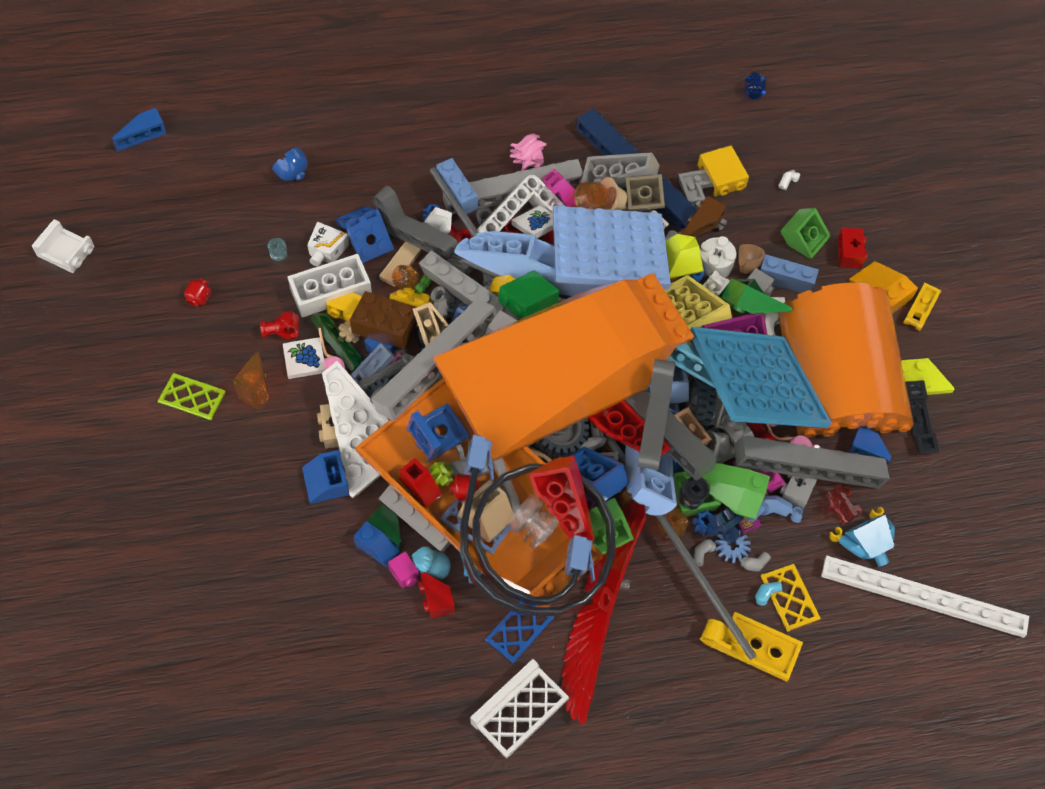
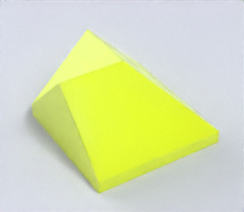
M676 234L665 241L670 279L703 272L700 248L695 237Z

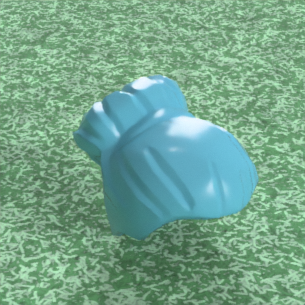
M423 546L412 555L413 562L420 576L421 573L425 572L437 580H442L450 572V560L442 552Z

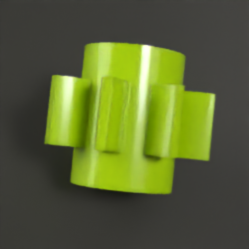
M435 462L429 467L431 470L430 474L437 486H448L454 480L452 477L454 469L448 462Z

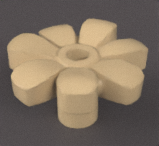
M346 321L339 326V336L341 338L346 337L345 340L349 343L351 341L353 343L359 341L358 337L360 335L352 333L350 321Z

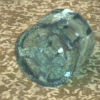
M280 238L270 240L267 246L270 258L275 261L284 260L287 256L285 241Z

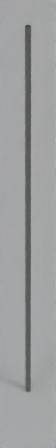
M436 167L431 168L430 173L472 237H475L478 233L477 229ZM603 433V437L607 439V443L612 451L618 452V460L624 464L625 468V454L614 438ZM655 515L749 660L757 657L665 515Z

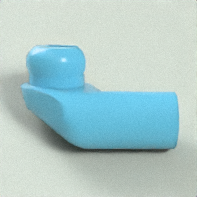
M781 582L762 584L755 596L756 603L760 606H765L771 593L782 592Z

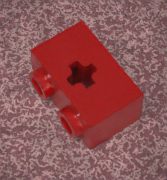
M841 228L838 236L840 267L861 269L863 263L867 261L868 252L865 251L867 239L864 236L863 229Z

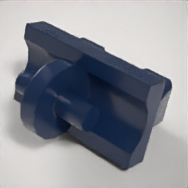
M726 508L708 519L713 528L708 533L710 537H714L722 532L723 539L733 543L739 538V532L734 525L744 518L740 515L735 516L729 510L730 508Z

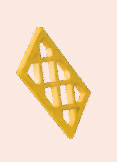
M794 564L761 575L764 584L769 583L767 578L774 577L778 579V582L783 581L793 586L790 595L784 592L771 593L770 595L787 632L821 619ZM791 570L795 577V582L784 578L785 572ZM796 587L801 589L805 597L804 601L793 597ZM776 594L788 599L785 608L779 605ZM791 600L802 605L799 614L788 610ZM805 606L810 608L814 617L806 618L802 616ZM785 614L796 617V623L789 625Z

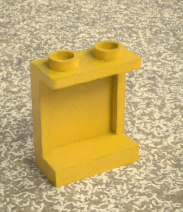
M732 145L700 154L698 167L700 170L705 169L714 186L713 194L715 197L746 188L749 176Z

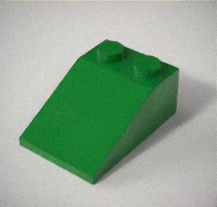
M732 278L721 299L727 301L731 308L743 314L745 311L753 314L787 312L793 309Z

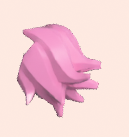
M536 134L527 135L520 143H512L510 145L515 148L510 150L513 153L510 154V157L517 159L513 163L522 164L521 171H525L532 166L539 168L544 163L541 150L547 144L537 140L540 136Z

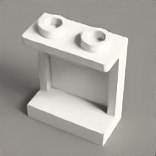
M55 219L32 245L38 257L71 273L81 266L82 261L95 247L91 237L85 236V238H82L67 231Z

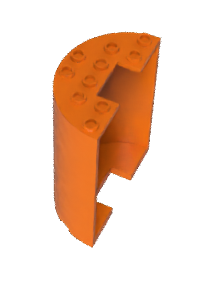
M840 283L822 286V289L817 292L805 291L798 294V298L792 302L791 300L784 302V304L793 309L787 312H778L782 337H785L832 422L828 428L796 426L798 435L812 438L816 435L830 437L834 436L841 427L856 429L860 426L873 428V431H880V433H889L892 430H899V432L910 431L913 427V418L890 299L885 290L879 286L871 288L870 284Z

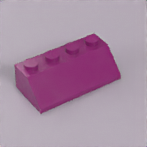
M764 313L747 314L705 324L701 327L768 335Z

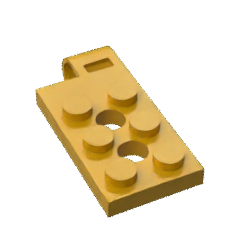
M734 612L732 618L748 643L750 644V641L753 639L761 643V648L759 649L752 647L757 657L749 660L730 629L724 623L715 619L708 620L700 638L704 644L784 681L789 680L803 642ZM770 649H778L781 657H773L770 654Z

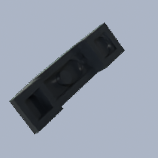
M924 380L905 381L913 418V427L910 431L919 454L939 453L936 433H932L926 405L928 396Z

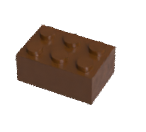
M365 291L350 318L351 331L353 334L405 349L417 325L413 309L417 307Z

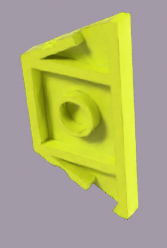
M929 358L901 360L905 381L924 380L927 395L953 393L954 387Z

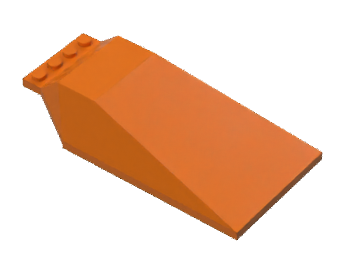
M651 273L637 280L623 279L586 290L434 357L433 361L474 433L477 436L486 437L485 440L492 441L490 456L492 462L647 390L652 382L655 359L668 360L676 347L691 341L694 335L654 273Z
M442 378L419 396L395 421L389 420L357 445L355 450L460 552V534L439 521V518L443 516L455 500V495H450V484L448 486H438L442 496L426 508L399 480V470L413 458H416L429 472H431L429 467L435 462L446 461L450 464L460 460L455 446L433 461L427 462L426 455L422 449L419 450L415 444L416 440L406 430L411 414L419 411L422 417H425L448 403L470 435L469 439L460 443L463 447L465 458H467L468 441H471L473 435L476 434L444 378ZM439 426L436 428V432L439 435L447 434L445 427ZM527 446L503 457L507 471L527 464H546ZM496 469L493 472V482L499 478ZM528 473L511 479L523 511L514 514V521L508 525L511 529L492 555L486 550L484 552L490 566L511 587L533 596L549 597L559 593L569 581L570 575L564 574L570 539L560 527V522L554 514H550L547 510L548 506L542 498L539 499L535 494ZM490 474L477 477V479L479 478V488L491 480ZM460 502L457 504L458 511L463 505ZM448 516L446 518L453 524H457L456 516ZM468 528V533L473 536L472 528ZM468 539V552L473 564L484 574L474 552L473 542ZM482 540L484 544L492 548V540L489 543L486 540ZM592 544L591 557L594 566L603 558V553Z

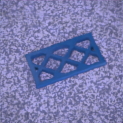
M510 611L485 638V641L514 664L554 619L553 616H545L547 619L542 625H536V616H533L532 626H521L520 616L522 614ZM512 616H517V627L505 626V623ZM521 630H534V634L528 641H522ZM506 631H518L519 641L507 642ZM497 632H503L504 642L496 643L492 638ZM507 646H519L520 650L512 657L507 652Z

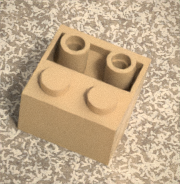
M491 480L474 493L468 522L471 528L472 519L484 491L494 483ZM498 488L488 498L480 517L481 537L488 543L515 519L507 495L501 488ZM464 501V503H463V505H462V507H461V509H460V511H459V514H458V517H460L461 519H462V514H463V509H464L465 501Z

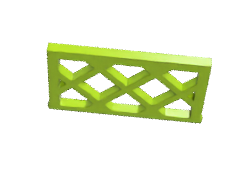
M173 373L158 402L212 420L226 391ZM175 379L185 382L181 386L175 388L173 386ZM195 385L203 388V390L192 394L190 386ZM187 388L189 396L178 399L176 392ZM213 391L219 393L216 399L210 400L208 393ZM172 393L176 399L173 402L164 400L167 395ZM205 394L208 402L197 405L194 398ZM192 399L194 407L187 408L181 406L180 403ZM210 405L211 411L209 414L199 412V409Z

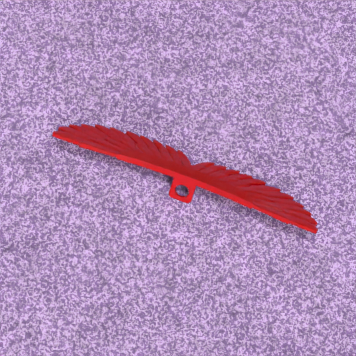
M635 500L634 502L630 501L625 510L621 509L634 539L616 548L614 560L605 584L591 598L594 602L585 606L576 615L578 618L573 624L574 629L569 635L570 641L567 643V651L563 658V662L566 664L561 673L563 677L561 689L569 696L566 702V710L570 712L573 720L576 721L578 717L579 723L583 725L586 722L591 700H593L598 668L617 594L634 551V546L646 520L645 505L639 504ZM606 553L593 566L595 581L591 582V575H588L589 585L586 584L587 593L599 579L606 559Z

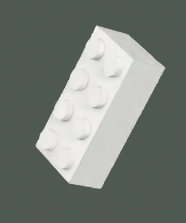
M358 254L287 276L301 317L327 310L326 303L329 300L350 293L363 296L365 291L372 293L370 280Z

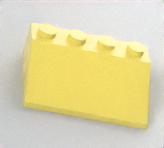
M688 275L671 283L670 290H665L689 329L691 327L701 328L705 324L732 318L728 303Z

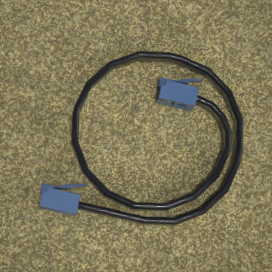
M473 435L469 444L464 474L470 475L460 524V556L471 582L492 603L522 615L560 616L584 606L605 584L615 556V524L603 495L581 475L584 492L596 503L606 525L607 544L606 559L599 579L583 598L558 608L530 607L498 595L478 575L468 552V522L477 477H481L485 469L486 458L491 482L494 480L490 456L492 441L485 440L486 437ZM527 464L503 473L484 491L472 519L473 549L483 573L505 595L533 606H548L562 600L573 589L578 577H581L587 571V567L590 571L591 582L595 581L591 557L592 541L576 535L570 540L564 574L570 575L567 585L559 593L549 597H537L511 587L490 566L481 545L480 517L488 498L502 484L528 474L545 464Z

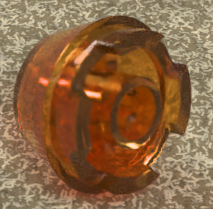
M582 182L573 192L576 204L574 207H584L590 210L604 209L609 200L607 189L598 182Z

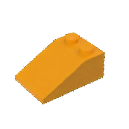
M876 261L848 280L850 283L870 284L871 288L877 286L883 288L886 294L889 295L892 313L911 301L918 289L905 275Z

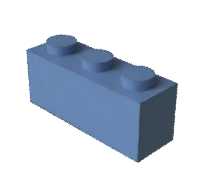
M451 158L437 164L436 169L465 213L468 214L477 210L478 195L454 160Z
M766 254L760 271L774 279V286L798 293L813 290L819 270Z

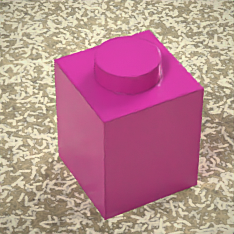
M406 552L388 562L390 572L402 589L406 586L410 587L418 581L419 571Z

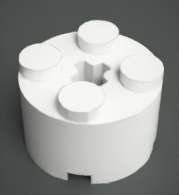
M721 236L719 238H710L701 245L700 254L705 270L704 276H711L714 271H717L719 275L726 278L732 271L736 259V249L726 237Z

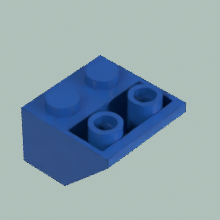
M339 450L319 454L302 467L310 504L349 495Z

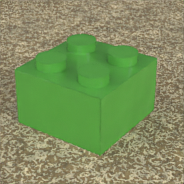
M615 498L606 501V504L614 519L617 548L634 538L622 510ZM595 507L589 510L595 538L592 544L605 554L607 552L606 525L598 508Z

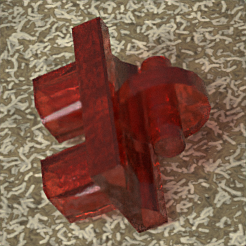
M838 484L832 491L826 494L830 505L827 507L828 512L835 511L843 525L851 522L862 512L859 504L851 503L852 492L849 488H843L841 484Z

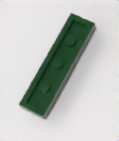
M314 313L310 319L315 324V327L318 330L321 328L325 340L343 360L346 367L351 372H354L364 359L353 345L345 340L346 337L341 338L339 336L340 330L327 313Z

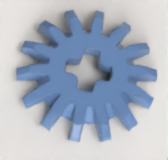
M740 530L738 531L739 538L736 540V545L739 548L731 550V546L728 545L729 542L725 541L721 534H718L721 540H715L716 544H720L715 550H721L718 556L725 555L724 561L726 562L729 558H732V563H735V558H738L741 562L742 555L748 557L745 551L751 552V549L746 546L750 545L751 542L744 541L747 535L740 537Z

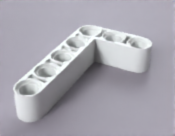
M529 175L515 187L479 226L477 231L478 233L488 232L487 228L489 231L499 232L527 201L534 208L540 205L553 213V206H564V204L537 176Z

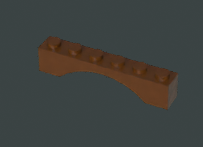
M707 196L705 201L702 200L699 203L698 211L695 215L692 214L690 216L687 227L681 229L679 234L696 238L708 230L717 228L726 214V206ZM677 278L670 279L671 283L677 281Z

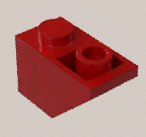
M413 458L399 470V480L426 508L442 496V492L430 472L416 458Z
M425 572L421 573L422 580L418 581L420 593H425L426 600H423L425 613L429 612L430 618L455 613L450 587Z

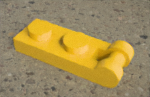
M924 283L903 324L907 326L910 324L916 327V330L921 331L941 290ZM913 315L916 316V317H919L920 320L918 321V320L912 318Z

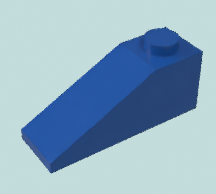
M154 108L137 115L113 136L112 140L116 150L120 151L167 133L157 109Z

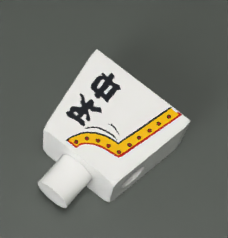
M317 222L308 242L309 254L312 256L310 263L318 267L322 261L327 263L334 262L350 245L348 234Z

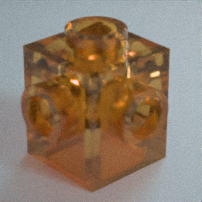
M676 505L673 510L664 515L680 538L685 534L688 519L685 514H682L680 506ZM658 522L660 533H664L665 538L668 539L669 536L660 522Z

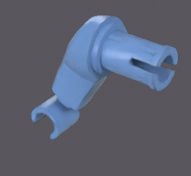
M764 496L756 519L760 515H767L773 512L783 516H787L790 513V519L793 522L799 523L802 519L803 510L800 507L792 508V503L779 496Z

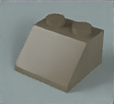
M662 174L626 178L628 211L665 208Z

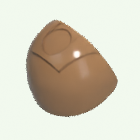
M752 244L740 245L738 251L740 272L750 274L756 268L758 269L764 260V250Z

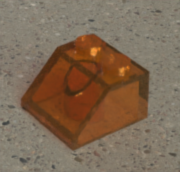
M258 352L252 356L233 380L239 399L257 410L269 398L265 370L260 353Z

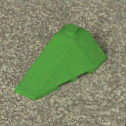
M716 463L715 469L702 478L709 484V494L715 500L725 504L733 513L755 520L764 499L770 476L744 468ZM684 470V478L688 479L692 477Z

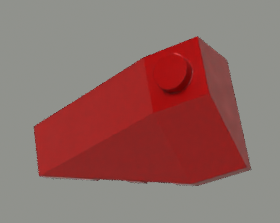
M625 401L588 417L599 431L640 452L645 421ZM664 440L661 456L671 450V447Z
M575 456L554 459L530 472L529 477L535 494L539 499L542 498L548 506L547 510L550 514H554L560 522V527L571 540L576 535L594 542L595 538L585 492Z

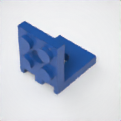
M366 205L335 219L337 226L347 230L354 250L359 255L362 263L394 249L377 208ZM372 234L375 240L372 244H367L366 237Z
M448 403L425 417H422L420 412L416 411L411 414L406 428L407 432H410L416 440L415 444L419 450L422 449L426 455L428 463L470 437ZM439 426L445 427L447 434L439 435L436 432V428Z

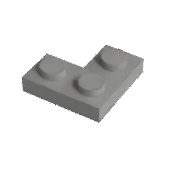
M705 169L678 174V181L683 195L693 205H696L695 203L699 200L705 201L703 188L714 187Z

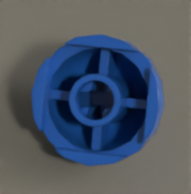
M296 147L285 154L286 157L283 160L279 159L272 168L275 174L284 181H300L306 175L304 172L308 167L307 157L302 150Z

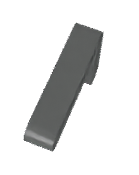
M383 187L373 197L374 205L379 210L386 230L390 235L427 252L433 251L445 260L455 252L454 250L458 242L454 237L404 215L397 194L391 187Z
M655 359L638 467L659 470L675 369L674 361Z

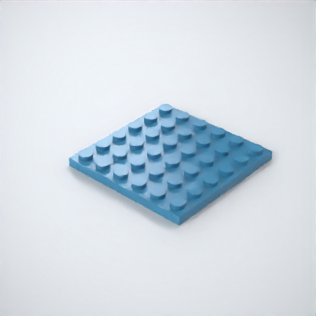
M691 327L690 331L694 335L692 341L731 421L822 428L830 426L832 422L785 337Z

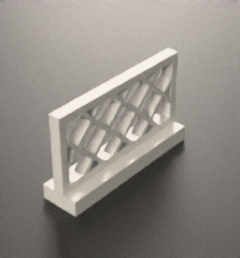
M532 659L470 717L471 724L477 730L479 729L508 758L569 699V696ZM540 676L545 681V688H532V681ZM521 692H530V703H517V695ZM532 692H545V703H532ZM547 693H557L561 699L557 703H547ZM505 707H514V718L501 717V711ZM517 707H530L529 718H517ZM532 707H545V715L541 718H532ZM489 722H499L498 733L488 732L484 726ZM501 722H514V733H501ZM516 722H529V730L526 733H516ZM501 737H514V743L508 750L501 745Z

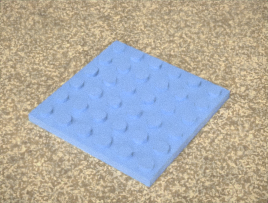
M553 206L555 282L606 285L623 279L637 280L654 273L663 289L670 290L671 282L662 214L655 212L605 210L601 208Z

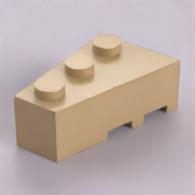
M431 302L413 309L425 346L429 345L431 341L449 326Z

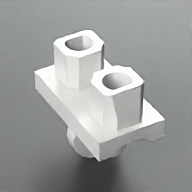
M714 271L703 286L716 296H719L730 280L723 278L717 271Z

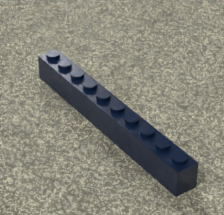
M591 109L577 118L576 129L603 156L639 153L595 109ZM662 176L665 208H658L657 210L681 231V229L687 227L690 216L692 214L695 215L698 210L692 202L688 201L679 190H676L671 185L668 179Z

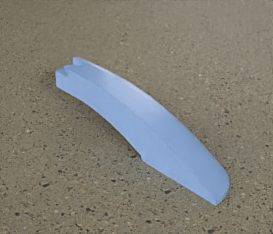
M497 231L481 232L471 239H463L454 250L455 254L501 276L511 275L517 279L535 270L560 290L559 294L574 296L583 291L603 286L555 282L554 246L537 239L536 235Z
M669 403L668 410L673 415L679 413V404ZM626 445L625 471L629 483L627 485V492L632 494L633 499L637 503L645 505V512L647 514L663 515L673 510L677 505L673 478V458L668 453L661 456L659 470L638 467L640 452Z

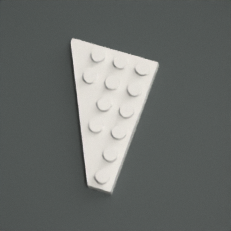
M336 361L322 373L349 488V495L354 499L381 476L356 452L355 447L389 420L376 412L374 404L370 402V398L340 363Z

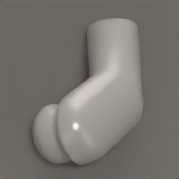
M706 539L695 547L694 561L698 566H703L704 554L715 551L716 544L712 540Z
M763 552L758 558L743 557L741 559V566L746 570L758 572L767 564L771 557L766 552Z

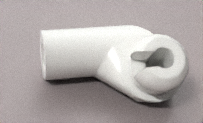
M795 170L784 173L778 187L787 190L791 180L794 182L798 181L800 173L795 172Z

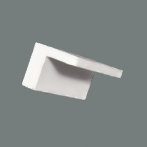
M435 207L423 223L448 234L451 230L452 213Z

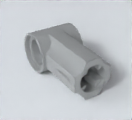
M439 286L432 291L431 299L434 301L433 306L446 321L448 308H450L452 302L454 303L455 298L446 289Z

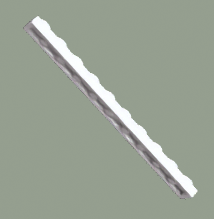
M825 557L821 577L1023 638L1027 635L1029 616L837 558Z

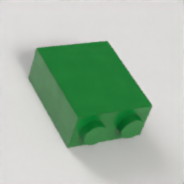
M533 270L500 286L498 302L513 313L514 316L522 319L557 304L560 290Z

